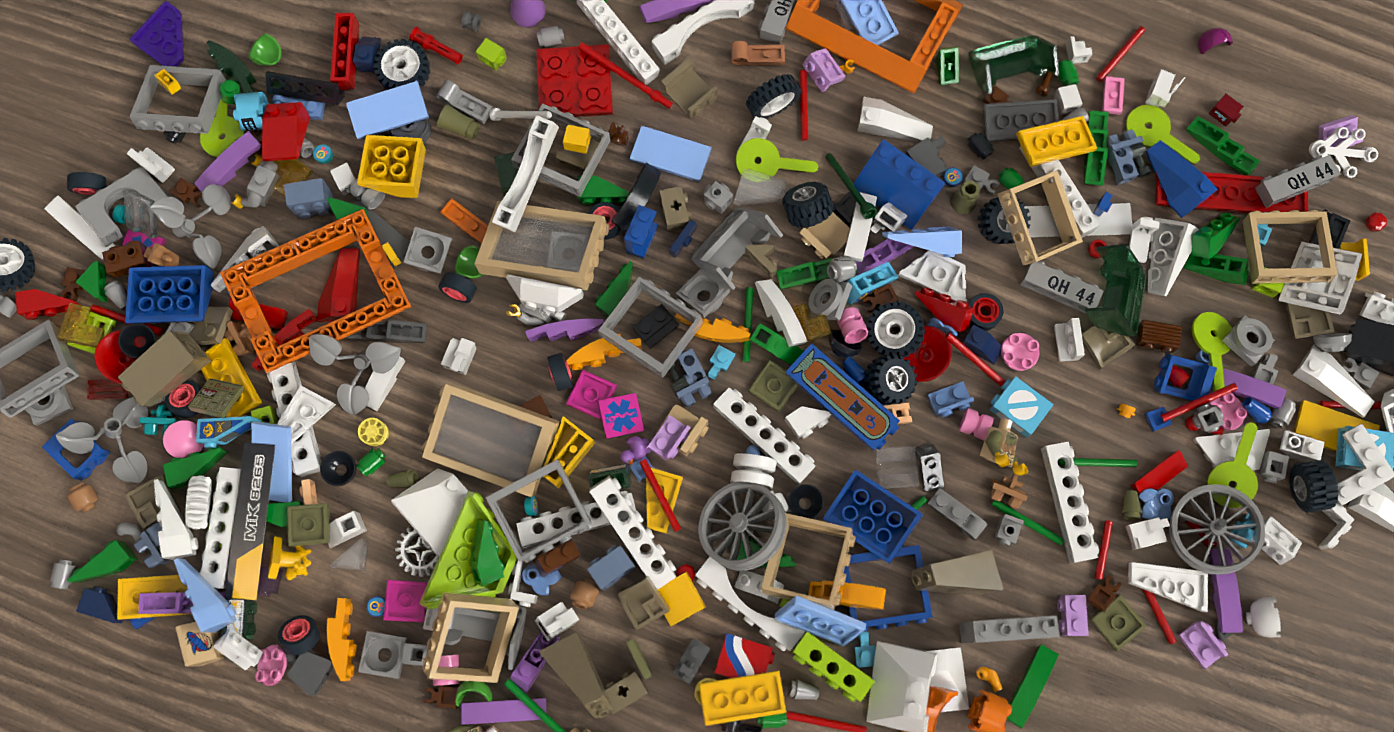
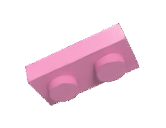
M1105 77L1102 112L1121 115L1123 110L1124 78Z

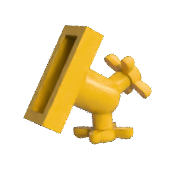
M274 537L270 549L268 578L276 579L279 567H287L285 576L288 580L294 579L297 575H308L306 567L311 564V561L306 556L312 550L295 546L297 549L296 553L282 551V538Z

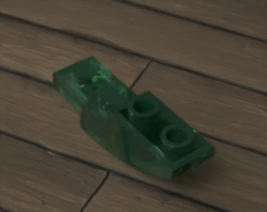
M207 41L206 43L210 48L207 51L213 60L216 59L218 61L216 66L221 70L222 74L226 73L237 84L240 83L242 87L240 88L241 93L255 92L251 85L257 81L244 63L227 48L213 41Z

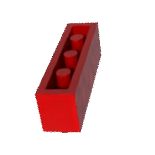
M335 13L330 81L339 83V90H355L356 66L353 59L355 45L358 42L359 22L354 13Z

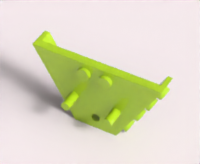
M468 491L419 602L426 609L438 608L444 592L496 597V594L503 593L517 557L500 524L494 521L495 515L489 508H485L483 505L484 500L477 492ZM478 519L487 520L493 528L492 538L497 543L499 549L497 552L498 558L504 565V578L485 586L475 583L470 567Z

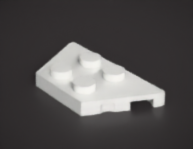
M929 250L923 256L913 261L908 267L902 269L898 275L923 288L933 289L934 293L947 294L953 300L967 302L965 295V265L949 257H944L943 254Z
M1269 429L1257 430L1246 463L1253 471L1260 469L1270 434ZM1242 432L1222 434V436L1195 437L1193 441L1200 446L1204 452L1203 455L1212 463L1214 468L1222 462L1234 460Z

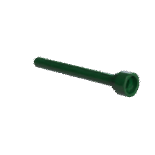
M827 153V161L860 205L861 215L866 220L873 218L877 213L875 206L872 203L866 202L831 153Z

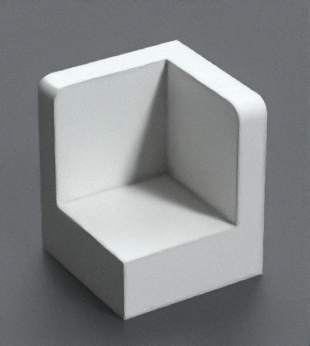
M1074 36L1068 39L1066 43L1068 60L1073 61V64L1088 62L1092 56L1091 48H1086L1084 41L1075 42Z
M1075 84L1058 88L1054 94V99L1058 101L1059 115L1069 114L1076 108L1079 109L1082 105Z
M345 163L330 171L344 196L350 193L349 189L356 180L352 169L348 163Z

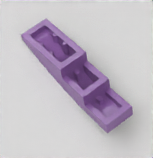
M653 0L640 5L639 8L645 22L648 23L677 18L680 13L695 11L697 7L709 5L713 0Z
M249 131L246 132L219 155L194 184L201 192H203L206 186L211 184L223 186L236 176L235 171L249 162L247 158L262 146Z
M886 239L874 248L866 250L862 262L855 261L858 272L855 276L890 262L915 246Z
M565 320L545 324L525 332L530 343L545 336H548L550 342H553L569 335L572 342L598 331L603 325L604 320Z
M1223 368L1224 385L1227 386L1232 383L1237 385L1238 390L1231 392L1234 396L1238 395L1245 399L1251 397L1276 409L1281 408L1287 390Z
M1210 549L1208 555L1211 565L1221 566L1218 549ZM1223 549L1226 565L1234 564L1230 549ZM1236 572L1224 575L1210 574L1214 588L1212 597L1221 633L1243 632Z
M181 592L140 593L138 614H192L190 608L194 604L186 597L185 593ZM219 592L228 601L229 597H225V592Z
M546 698L532 699L546 712ZM521 700L461 703V725L540 720Z

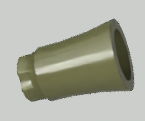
M447 104L440 113L437 128L473 140L478 134L480 124Z
M968 180L953 193L950 203L957 213L968 214L975 209L976 201L980 194L978 183Z

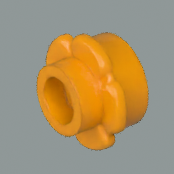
M1121 403L1117 410L1120 411L1119 415L1130 419L1131 415L1135 416L1136 408Z

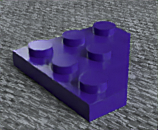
M165 0L129 40L161 66L178 67L184 61L182 13Z

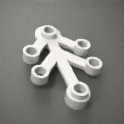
M1337 127L1334 133L1324 141L1317 140L1310 145L1309 153L1313 158L1320 155L1322 158L1328 156V154L1334 155L1343 169V175L1350 178L1356 176L1357 168L1350 166L1345 156L1360 157L1364 162H1373L1378 157V151L1373 147H1364L1362 150L1347 149L1356 140L1365 138L1366 132L1363 129H1354L1351 135L1348 136L1349 130L1346 127ZM1338 138H1346L1336 147H1329Z

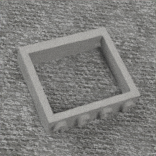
M150 65L130 114V119L137 129L208 134L221 99L220 86L226 79L221 70ZM165 69L180 85L209 86L198 117L147 114L159 83L154 75Z
M542 103L538 111H549L552 114L549 120L565 127L572 125L590 129L591 138L600 142L579 182L545 166L542 167L538 176L543 181L581 197L610 143V135L602 127L597 128L586 120H579L568 112L563 113L554 106L550 107ZM534 119L511 159L513 166L517 169L520 168L529 131Z
M638 277L598 331L600 337L663 378L702 326L703 320L702 315L697 313V310H690L680 299L675 300L670 297L666 290L656 288L652 281ZM642 291L692 323L663 364L612 331Z
M49 319L0 349L1 369L33 348L51 339L60 362L59 366L8 397L0 379V411L9 418H12L79 377L61 329Z
M559 459L486 497L519 562L522 560L528 562L536 558L535 553L541 550L545 553L553 549V544L558 541L562 544L572 538L571 534L576 531L579 534L590 529L588 525L592 523ZM557 470L583 521L523 552L497 501Z
M1057 616L959 623L961 643L1059 637Z

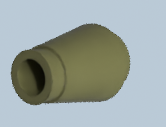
M411 470L387 477L388 486L394 488L408 489L418 482L416 471Z
M1129 490L1125 492L1122 515H1124L1125 520H1140L1142 510L1137 491Z

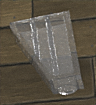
M744 168L733 207L780 202L789 189L786 186L787 181Z

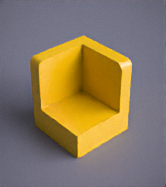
M567 125L563 139L564 149L587 154L591 138L590 129Z

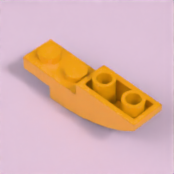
M676 313L675 318L677 321L689 326L692 325L691 322ZM703 317V324L694 335L701 339L721 343L749 341L752 336L749 333V329L740 325L737 328L731 325L732 322L725 318H721V320L716 318L713 325H711L712 322Z
M601 338L582 347L566 361L569 369L581 370L583 366L589 365L591 367H600L602 363H606L605 355L617 357L620 353L624 352ZM641 338L627 340L642 350Z
M810 581L808 596L829 601L834 581ZM845 582L844 586L840 585L839 593H841V600L839 605L855 608L883 609L886 589Z
M338 598L336 618H327L329 653L334 669L341 681H350V678L353 677L354 665H352V659L356 655L357 649L354 640H347V635L350 634L351 625L348 623L349 615L353 611L351 599Z

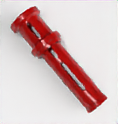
M417 26L411 31L409 40L422 45L423 49H431L457 65L462 61L463 54L435 40L432 34L422 32Z

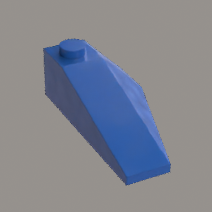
M1161 140L1146 151L1150 164L1159 177V184L1167 195L1166 200L1181 219L1218 190L1201 171Z

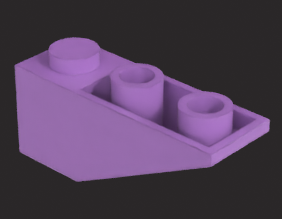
M540 631L512 673L510 679L525 694H527L546 663L539 651L558 642L560 637L556 636L548 642L542 631Z

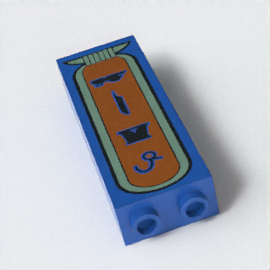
M812 343L786 371V375L870 450L874 451L876 448L880 450L887 442L884 438L888 434L892 436L900 428L897 425L900 422L897 417Z

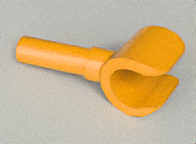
M847 60L845 65H840L839 68L845 73H852L855 67L850 68L848 65H853L854 60Z

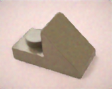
M775 245L746 246L745 253L770 278L777 274V264L771 258L767 259L774 252Z

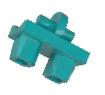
M160 404L157 410L151 411V415H156L157 418L140 417L139 423L144 424V434L157 435L158 425H163L162 435H164L166 429L171 424L182 420L166 418L167 416H172L173 413L167 410L166 405Z

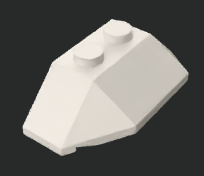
M510 274L506 275V279L521 303L525 305L524 307L535 310L536 308H541L547 313L561 312L582 299L584 295L583 290L580 288Z

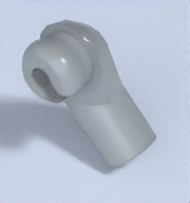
M123 522L116 529L117 534L120 536L132 535L135 542L141 538L139 534L142 531L137 524Z

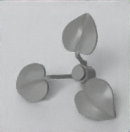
M211 184L203 189L202 198L209 207L190 220L185 219V215H183L184 206L178 199L164 197L154 202L149 207V210L165 226L172 228L173 233L177 237H184L186 235L188 238L197 237L192 242L195 254L207 267L214 269L222 254L220 243L213 236L207 235L203 238L201 234H193L192 232L195 229L194 221L212 209L217 215H223L229 211L231 198L228 191L220 185Z
M312 334L309 337L310 354L318 364L327 366L331 365L335 359H354V365L359 371L352 384L343 383L337 390V399L340 406L352 415L362 411L369 402L367 390L362 386H355L364 369L371 364L372 369L376 373H387L396 365L401 353V347L385 342H373L358 355L354 353L353 355L338 356L342 351V346L335 338L324 334Z
M134 397L122 401L114 408L113 418L105 421L104 428H100L96 436H94V428L84 422L74 423L56 434L58 442L65 449L73 453L84 454L94 448L93 440H97L105 433L109 438H116L121 455L123 456L117 458L112 467L113 473L118 479L126 482L140 483L147 474V461L145 457L138 451H132L126 455L120 439L124 424L129 428H137L143 425V423H139L140 417H148L147 406L138 405L134 401Z

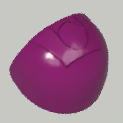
M1212 28L1205 31L1199 37L1198 48L1201 54H1205L1209 49L1223 42L1230 46L1233 44L1230 33L1225 29Z

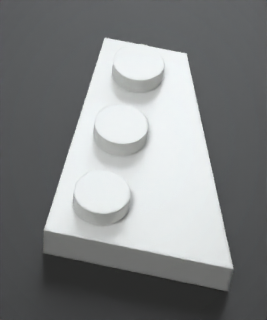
M300 385L277 425L291 426L292 444L336 404Z

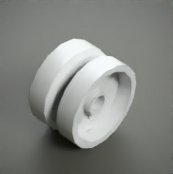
M735 454L733 466L740 470L732 471L730 483L750 482L761 484L767 489H772L774 478L769 473L775 472L777 461L760 455Z

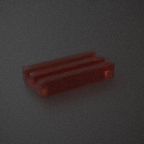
M109 379L88 380L87 382L89 388H87V392H89V395H87L88 400L128 398V391L122 385L95 387V385L120 383ZM123 390V393L94 395L95 392Z

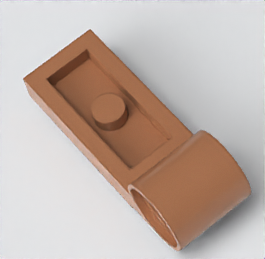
M735 41L731 44V62L735 65H785V45H747L744 41Z

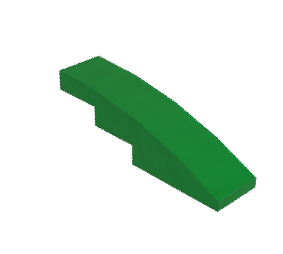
M1088 112L1089 121H1087V125L1097 149L1094 152L1085 153L1084 184L1100 186L1104 184L1108 148L1106 147L1109 131L1107 130L1109 112Z
M1199 116L1186 128V131L1207 150L1243 175L1250 176L1260 164L1259 159L1244 152V146L1230 139L1228 132Z
M834 258L778 270L777 276L780 289L793 288L830 279L827 273V266Z
M1043 644L1037 647L1031 663L1027 666L1022 680L1017 684L1009 704L1012 705V711L1006 720L1019 728H1023L1052 672L1059 654Z

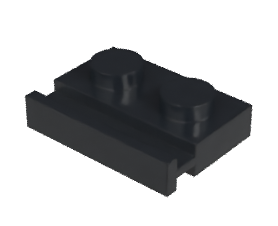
M1327 212L1333 248L1339 249L1351 220L1335 213ZM1315 226L1309 243L1319 245Z
M660 304L632 328L648 348L651 349L679 327V323Z

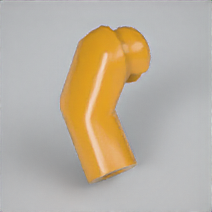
M987 667L978 668L976 672L977 677L990 682L993 692L1003 689L995 670Z

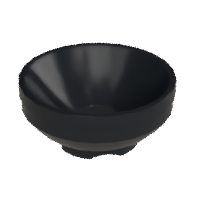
M141 323L126 326L121 331L118 340L122 352L132 358H139L157 341L154 331ZM139 336H143L146 340L143 347H137L134 343L135 339Z
M832 330L828 337L832 352L837 356L843 358L856 356L862 349L860 342L854 344L847 343L840 330Z
M344 451L329 453L324 457L320 465L321 477L332 486H344L350 483L357 471L354 458ZM339 465H345L347 468L346 473L342 476L336 473Z
M809 484L795 487L788 497V507L791 513L796 516L814 519L821 513L824 506V498L820 490ZM802 498L809 499L811 502L810 508L802 509L799 501Z

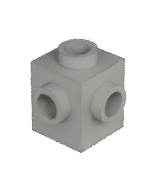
M717 181L713 185L709 184L703 192L705 205L711 210L715 209L720 214L733 201V194L729 188L723 183L719 184Z
M1206 403L1197 407V411L1192 412L1194 415L1192 421L1197 429L1200 428L1202 431L1214 432L1219 429V426L1224 424L1222 419L1224 415L1221 409L1215 405H1208ZM1208 414L1209 419L1205 421L1203 416Z

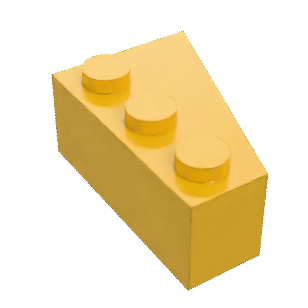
M563 416L544 466L559 459L569 477L594 446L595 442ZM557 470L543 476L558 489L563 484Z

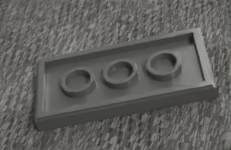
M1057 99L984 104L985 137L989 142L1018 140L1016 133L1020 130L1058 122Z
M357 200L354 204L364 207L368 212V219L381 246L388 242L399 260L402 261L406 256L410 241L375 212L369 210L360 200ZM358 241L353 242L362 251ZM387 256V258H388V260H389V262H390V264H391V266H392V268H393V270H394V268H395L396 266L393 265V263L390 261L389 257Z

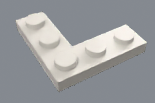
M1359 424L1342 434L1364 469L1337 483V502L1340 506L1394 478V471L1363 424Z

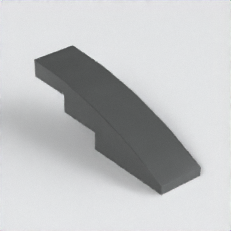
M397 320L380 321L347 336L346 339L425 343L427 324Z

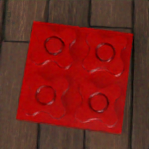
M609 44L589 46L610 60ZM578 46L536 49L539 109L543 103L550 107L554 106L563 113L568 112L574 117L613 115L610 69L580 50Z

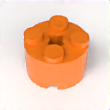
M980 690L978 693H981L979 698L974 697L969 708L968 719L971 720V725L968 724V728L976 732H1005L1006 726L1004 724L1006 718L1011 714L1012 705L1008 704L1006 698Z

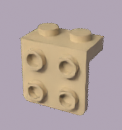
M832 212L828 219L822 221V223L810 226L808 229L803 228L799 233L803 236L801 240L808 247L812 244L816 248L814 252L821 259L824 257L829 259L847 242L850 228Z
M675 405L668 416L671 415L683 425L690 426L688 430L689 436L684 443L680 442L677 446L679 452L687 457L689 453H693L697 448L698 443L696 442L700 436L704 437L709 429L707 427L708 420L703 417L699 419L681 406Z

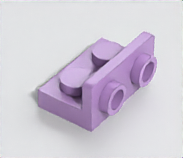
M826 48L810 53L803 63V67L821 92H825L830 85L841 82L846 77Z
M1351 115L1319 125L1318 140L1324 141L1334 133L1337 127H1346L1349 130L1348 136L1351 135L1352 131L1357 129L1358 117ZM1338 138L1329 147H1336L1346 138ZM1362 139V140H1356L1355 142H1353V143H1352L1350 146H1348V147H1351V146H1354V145L1357 144V143L1363 142V139Z
M669 415L647 448L665 461L670 457L673 459L679 451L677 446L680 442L684 443L689 436L688 430L690 426L683 425Z
M1060 595L1057 607L1058 611H1061L1059 630L1062 632V636H1089L1086 595Z
M1195 621L1177 636L1202 669H1206L1220 657H1226L1228 653L1225 650L1226 646L1213 635V629L1208 623Z

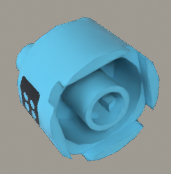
M263 92L235 94L236 109L233 110V115L236 121L239 120L241 130L262 129L263 115L266 109L265 104H268L265 94Z

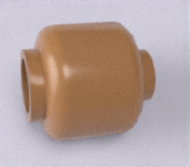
M82 482L69 489L70 493L67 494V499L75 511L83 510L85 513L96 507L94 503L98 501L99 497L91 484H84Z
M585 578L584 581H577L570 594L572 605L582 610L591 608L597 599L599 590L595 586V582Z

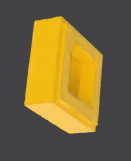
M387 242L382 245L383 250L393 265L401 264L390 244Z

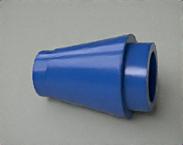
M852 357L847 358L842 363L847 374L859 385H862L863 379L867 377L864 375L865 369L853 360Z
M1251 397L1243 401L1242 406L1245 407L1255 422L1264 424L1272 417V412L1268 406Z

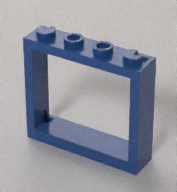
M920 545L902 547L894 557L914 555L916 569L923 567ZM872 552L851 555L849 564L883 559ZM845 566V582L851 583L849 566ZM920 591L924 612L862 621L866 623L865 631H868L870 626H876V630L885 629L891 623H895L896 627L908 625L907 621L915 620L916 624L928 622L927 618L932 617L928 591ZM847 606L848 616L857 619L856 608Z

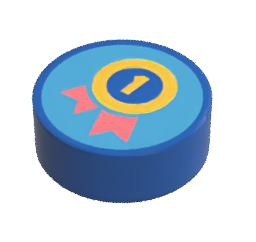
M954 167L947 169L943 176V181L949 187L958 186L963 179L962 172Z
M378 596L371 598L367 603L368 613L374 617L384 615L385 599Z

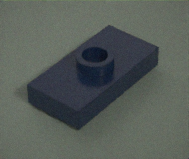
M690 220L670 247L671 256L676 258L683 247H688L691 243V236L697 229L696 222Z

